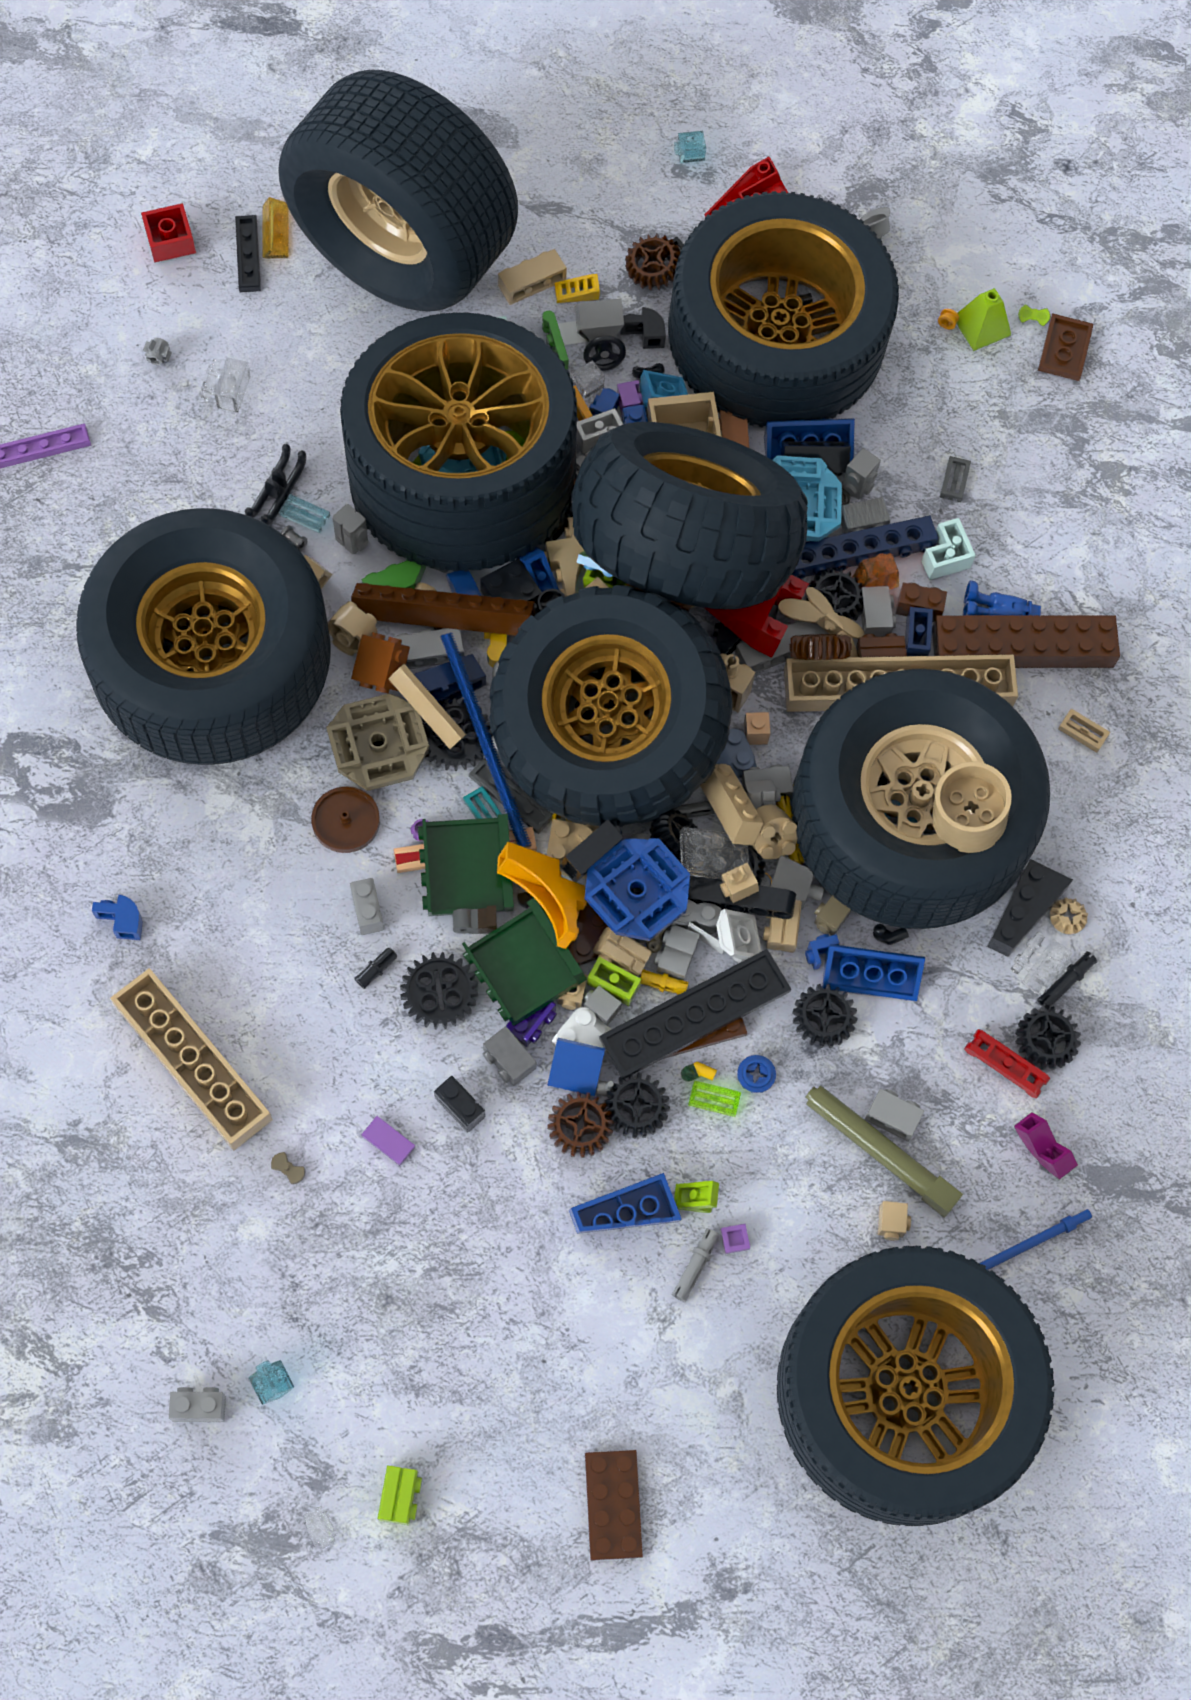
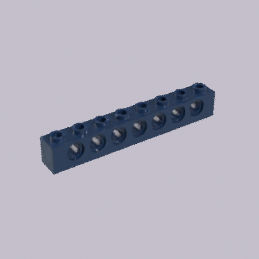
M931 515L827 537L820 541H808L805 543L798 565L791 575L802 580L807 576H816V574L821 576L823 570L830 572L832 568L836 571L842 568L844 571L848 567H863L871 562H886L894 557L900 556L904 558L917 552L925 553L927 548L936 546L938 541ZM888 541H891V542H893L895 545H891V544H889V543H887V542H888ZM866 546H871L874 549H868ZM844 551H851L853 554H847ZM823 555H828V556H830L831 558H830V559H827V558L823 557ZM801 560H808L810 563H804Z

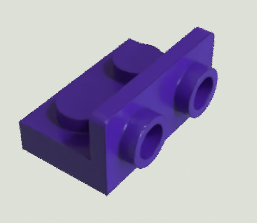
M551 1002L515 1026L509 1021L506 1027L525 1047H528L531 1042L535 1044L542 1035L541 1029L545 1024L550 1025L557 1015L555 1012L556 1004Z

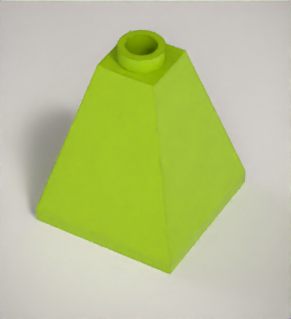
M995 288L979 294L958 312L959 320L956 324L973 351L1011 336L1004 302Z

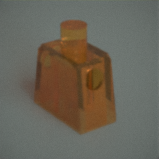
M892 553L879 554L876 557L862 560L852 578L858 576L859 580L857 583H863L862 587L889 586V589L899 587V571Z

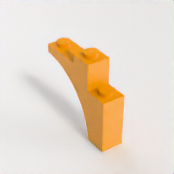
M507 842L498 856L497 874L512 880L535 898L545 910L553 925L557 946L566 949L571 941L576 940L579 933V928L577 927L579 911L583 910L587 903L585 900V886L561 877L560 860Z

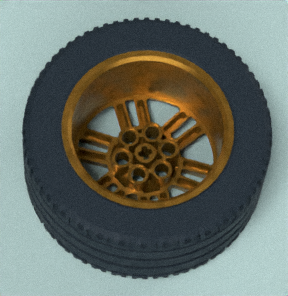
M772 191V193L762 192L760 195L758 193L753 194V196L747 195L743 199L737 198L735 202H728L726 206H720L719 210L715 209L712 211V214L707 215L704 221L701 220L698 227L696 226L693 232L690 233L688 240L685 241L675 269L668 317V335L672 357L675 360L679 373L683 375L684 381L688 382V386L694 389L695 394L714 392L718 412L722 410L726 413H732V416L747 419V423H750L749 425L751 426L755 424L763 428V426H766L767 421L833 419L837 414L841 415L844 413V410L850 409L852 404L855 405L863 397L864 393L868 391L884 359L896 319L899 300L898 277H896L897 272L893 261H891L890 253H887V248L885 245H882V240L877 238V234L874 231L872 232L871 227L865 225L862 219H857V216L854 213L850 214L846 208L842 209L840 205H834L831 201H824L820 197L819 199L814 198V195L806 196L805 193L795 194V192L786 193V191H781V193ZM768 279V290L762 296L761 301L739 287L751 281ZM779 280L787 281L784 299H781L778 295ZM798 283L814 290L824 299L802 306L801 298L796 295ZM831 312H835V314L828 315V316H824V317H820V316H822V315H825V314H828V313H831ZM835 329L830 334L819 339L812 336Z
M917 1245L903 1246L902 1248L882 1249L880 1252L875 1251L850 1262L831 1275L811 1296L792 1324L781 1351L777 1372V1403L779 1405L778 1411L781 1425L784 1427V1434L789 1447H792L795 1458L800 1466L804 1467L807 1471L808 1477L816 1486L819 1485L822 1491L831 1499L840 1502L841 1506L854 1513H859L860 1516L891 1525L923 1526L943 1523L966 1515L996 1500L1021 1478V1475L1027 1471L1034 1461L1035 1455L1039 1453L1045 1440L1044 1435L1048 1432L1052 1418L1050 1411L1053 1410L1055 1392L1052 1391V1387L1055 1385L1053 1380L1054 1372L1053 1368H1050L1052 1360L1049 1355L1048 1345L1044 1344L1045 1336L1040 1330L1039 1323H1035L1034 1314L1028 1309V1305L1026 1303L1023 1304L1020 1300L1022 1297L1013 1290L1014 1288L1011 1285L1007 1286L1002 1277L1000 1278L992 1270L990 1272L986 1270L985 1265L979 1264L972 1258L968 1260L965 1258V1255L957 1254L954 1251L944 1252L942 1248L930 1246L925 1248ZM898 1315L914 1317V1323L904 1350L898 1351L879 1326V1319ZM928 1321H932L937 1324V1328L927 1352L922 1353L919 1351V1346ZM862 1328L866 1329L883 1353V1356L877 1358L858 1336L859 1330ZM950 1333L957 1337L965 1346L974 1361L973 1365L942 1370L936 1363ZM846 1344L853 1348L871 1370L867 1378H839L842 1353ZM899 1358L907 1359L911 1364L910 1369L904 1370L901 1368ZM923 1368H928L932 1371L934 1375L933 1380L924 1378ZM884 1372L890 1376V1385H884L880 1382V1373ZM974 1378L980 1380L979 1389H948V1382ZM907 1384H910L912 1386L911 1390H914L909 1395L905 1393L906 1389L903 1388ZM865 1391L866 1399L844 1402L842 1398V1392ZM928 1394L936 1396L938 1400L937 1406L934 1407L928 1404L926 1399ZM889 1398L894 1402L895 1408L893 1411H888L883 1407V1399ZM980 1403L979 1417L969 1438H965L944 1413L943 1409L946 1404ZM908 1409H913L918 1413L917 1422H912L907 1418ZM871 1412L877 1419L868 1440L857 1429L849 1415ZM937 1424L956 1448L955 1453L949 1455L931 1430L932 1425ZM892 1429L895 1431V1435L887 1454L881 1451L879 1447L886 1431ZM917 1432L935 1457L936 1463H915L900 1459L909 1433Z

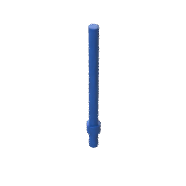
M1086 1209L1072 1217L1069 1215L1061 1219L1060 1223L979 1264L985 1265V1269L989 1270L1063 1232L1069 1233L1075 1230L1077 1225L1091 1219L1092 1214Z

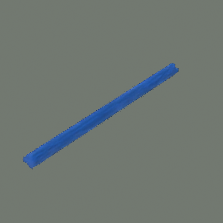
M453 633L443 634L440 638L443 645H445L444 648L447 656L450 658L449 661L460 687V692H462L463 700H465L464 703H466L467 711H469V716H471L470 719L473 721V727L476 729V735L479 737V743L482 745V751L485 753V759L488 761V767L491 769V775L494 777V783L497 785V791L500 793V799L503 801V807L506 809V814H508V820H510V826L513 828L514 836H516V842L519 846L530 847L531 845L529 844L531 842H528L530 839L527 840L529 837H526L528 835L525 834L527 831H524L526 830L523 829L525 826H522L524 823H521L523 822L520 821L522 818H519L521 815L517 813L519 811L516 810L518 807H515L517 804L514 805L516 803L513 802L515 799H512L514 796L510 794L512 792L509 791L511 788L507 786L509 784L506 783L508 780L504 778L506 776L503 775L505 772L501 770L503 768L500 767L502 764L498 762L500 760L497 759L499 756L495 754L497 752L494 751L496 748H493L495 747L494 743H491L493 740H490L492 738L490 737L491 735H488L490 734L488 727H485L487 726L486 722H483L485 719H482L484 718L483 714H480L482 711H480V706H477L479 701H477V698H474L477 697L474 695L476 693H472L474 692L472 690L474 689L472 688L473 685H469L471 680H469L470 677H467L469 676L467 675L468 672H465L467 669H464L466 667H464L465 664H462L464 663L462 662L463 659H460L462 656H459L461 655L459 654L460 651H457L459 649H457V643H454L456 642L454 641L455 638H452L454 637Z

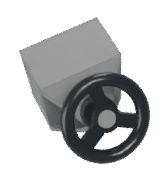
M622 298L577 303L574 306L577 333L589 342L583 352L585 363L590 368L599 371L611 370L617 367L626 356L624 343L616 338V335L624 326ZM611 343L619 347V354L613 352ZM595 347L596 354L590 357V352ZM601 359L614 360L613 362L607 364L596 363Z

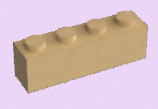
M716 764L711 776L700 787L733 844L754 845L762 828L763 821L731 766Z

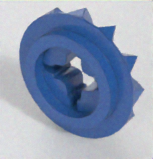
M751 1055L740 1063L737 1070L738 1081L743 1089H747L751 1093H763L774 1084L776 1070L768 1058L761 1055ZM757 1066H759V1073L763 1075V1078L759 1077L756 1083H753V1075L750 1072H754Z

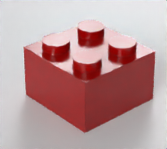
M183 203L141 212L154 263L196 253Z

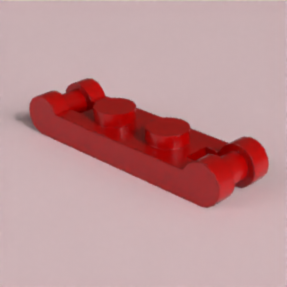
M977 1029L973 1035L974 1039L972 1042L967 1043L964 1050L1025 1090L1029 1096L1038 1098L1041 1093L1040 1089L1043 1085H1047L1050 1077L983 1030ZM982 1043L989 1046L986 1052L980 1048ZM1029 1075L1034 1077L1033 1083L1026 1080Z

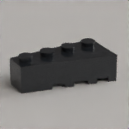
M1030 859L1021 874L987 947L1009 957L1067 890L1073 879Z

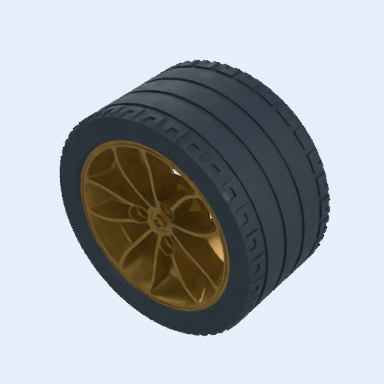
M469 312L440 313L417 318L386 332L385 335L370 344L368 349L362 352L360 359L355 361L354 368L350 369L349 376L346 377L345 387L342 389L340 400L347 472L354 508L356 512H359L366 518L367 529L371 531V535L374 538H378L380 544L387 546V549L394 551L396 555L402 556L410 562H416L421 566L425 565L433 569L453 571L482 570L498 565L501 566L525 556L526 553L535 550V547L543 544L545 539L552 535L553 530H557L559 522L564 520V514L568 512L569 504L572 503L574 479H576L577 398L575 388H573V380L570 378L569 371L565 369L564 362L559 359V355L553 352L552 347L546 344L542 338H538L535 333L526 330V328L514 322L491 315ZM499 427H509L526 442L523 446H520L510 434L499 429ZM429 445L436 452L428 462L421 466L408 460L412 452L423 446ZM490 446H494L503 450L509 460L497 466H492L480 454L484 453ZM448 458L454 460L470 459L478 471L470 473L439 472V469Z

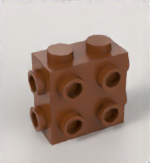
M372 632L371 636L362 634L351 679L360 681L359 686L373 689L374 685L376 686L375 690L388 694L390 690L398 691L388 678L403 664L406 665L410 647L402 645L401 639L388 637V641H386V636L374 632Z

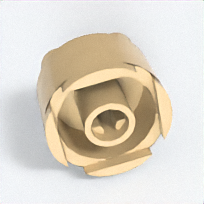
M348 601L328 621L329 634L333 637V645L343 653L353 656L354 653L358 652L362 634L371 636L372 632L377 633L375 626L377 620L373 615L365 614L355 603Z
M769 804L757 808L756 811L762 819L763 825L754 845H752L753 848L764 859H778L780 856L792 854L796 849L795 844L797 843V825L785 811L776 805Z

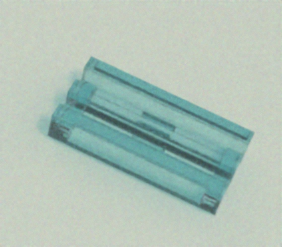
M290 494L280 510V516L320 533L322 526L326 523V519L330 517V512ZM293 503V504H296V505H298V506H300V507H302V508H305V509H307V510H309V511H311V512H314V513L320 515L321 518H319V517H317V516H315V515H313V514H310V513H309L308 511H306V510L299 509V508H297V507H295V506H293V505H290V504Z

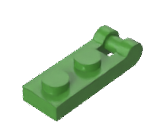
M550 310L545 311L542 315V330L548 333L546 335L547 344L552 347L553 352L559 355V359L564 362L565 369L568 370L569 359L556 316Z

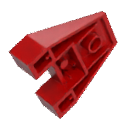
M791 575L786 583L780 587L776 596L763 603L742 609H705L751 648L772 658L788 626L768 616L773 605H779L784 599L793 598L801 600L809 583Z

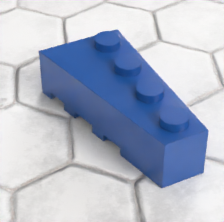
M664 1173L568 1210L577 1234L676 1223L682 1220Z

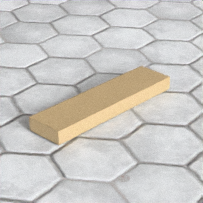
M405 664L388 678L449 749L466 735Z

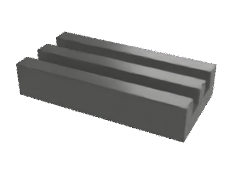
M953 456L949 457L940 498L946 496L949 497V500L954 498L957 499V502L962 501L971 461ZM955 463L956 468L951 489L947 491L952 464ZM963 465L965 468L959 493H955L960 467Z

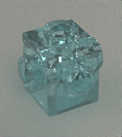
M267 1360L255 1367L257 1371L248 1377L262 1405L280 1399L294 1388L281 1360L273 1363Z

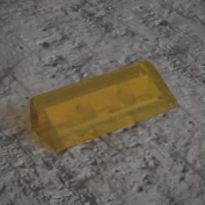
M269 197L262 207V257L266 259L288 258V206L286 202Z

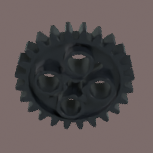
M454 698L452 704H449L445 699L444 706H442L451 718L458 717L461 719L456 724L465 734L475 732L476 729L473 727L474 724H472L473 721L470 719L471 716H469V711H467L468 708H466V703H464L465 700H462L461 704H457V700ZM484 714L482 715L484 717L482 719H485V721L483 722H486L485 724L487 726L485 727H488V732L490 733L488 735H491L490 737H493L492 732L490 730V722H487L488 715ZM422 718L424 722L422 724L429 744V751L426 755L429 754V762L436 759V767L444 763L445 770H448L450 765L454 766L455 771L458 770L459 765H462L463 769L467 770V763L476 766L475 759L483 760L482 745H480L477 735L474 737L465 735L453 746L461 749L455 753L450 751L447 746L441 748L446 744L440 738L433 736L435 732Z
M432 952L431 959L429 960L425 955H422V963L414 960L415 969L407 967V972L410 976H402V980L407 984L400 985V990L405 992L400 994L401 1000H407L403 1003V1008H411L408 1016L417 1015L416 1023L423 1019L425 1028L429 1026L430 1022L433 1023L435 1030H437L438 1025L441 1023L444 1029H447V1022H451L453 1026H456L457 1018L464 1022L465 1016L463 1013H472L469 1005L476 1006V1000L472 997H478V991L474 990V988L478 987V981H472L475 978V973H468L470 965L462 967V958L455 962L454 954H451L446 959L444 952L441 953L440 958H436L435 953ZM435 971L439 973L445 1007L443 1011L440 1010L434 977ZM451 973L456 977L452 981H446L443 979V976ZM424 977L432 980L428 985H422L419 981ZM451 996H456L460 1000L456 1004H450L447 1002V999ZM427 1000H432L436 1004L432 1008H426L423 1006V1003Z

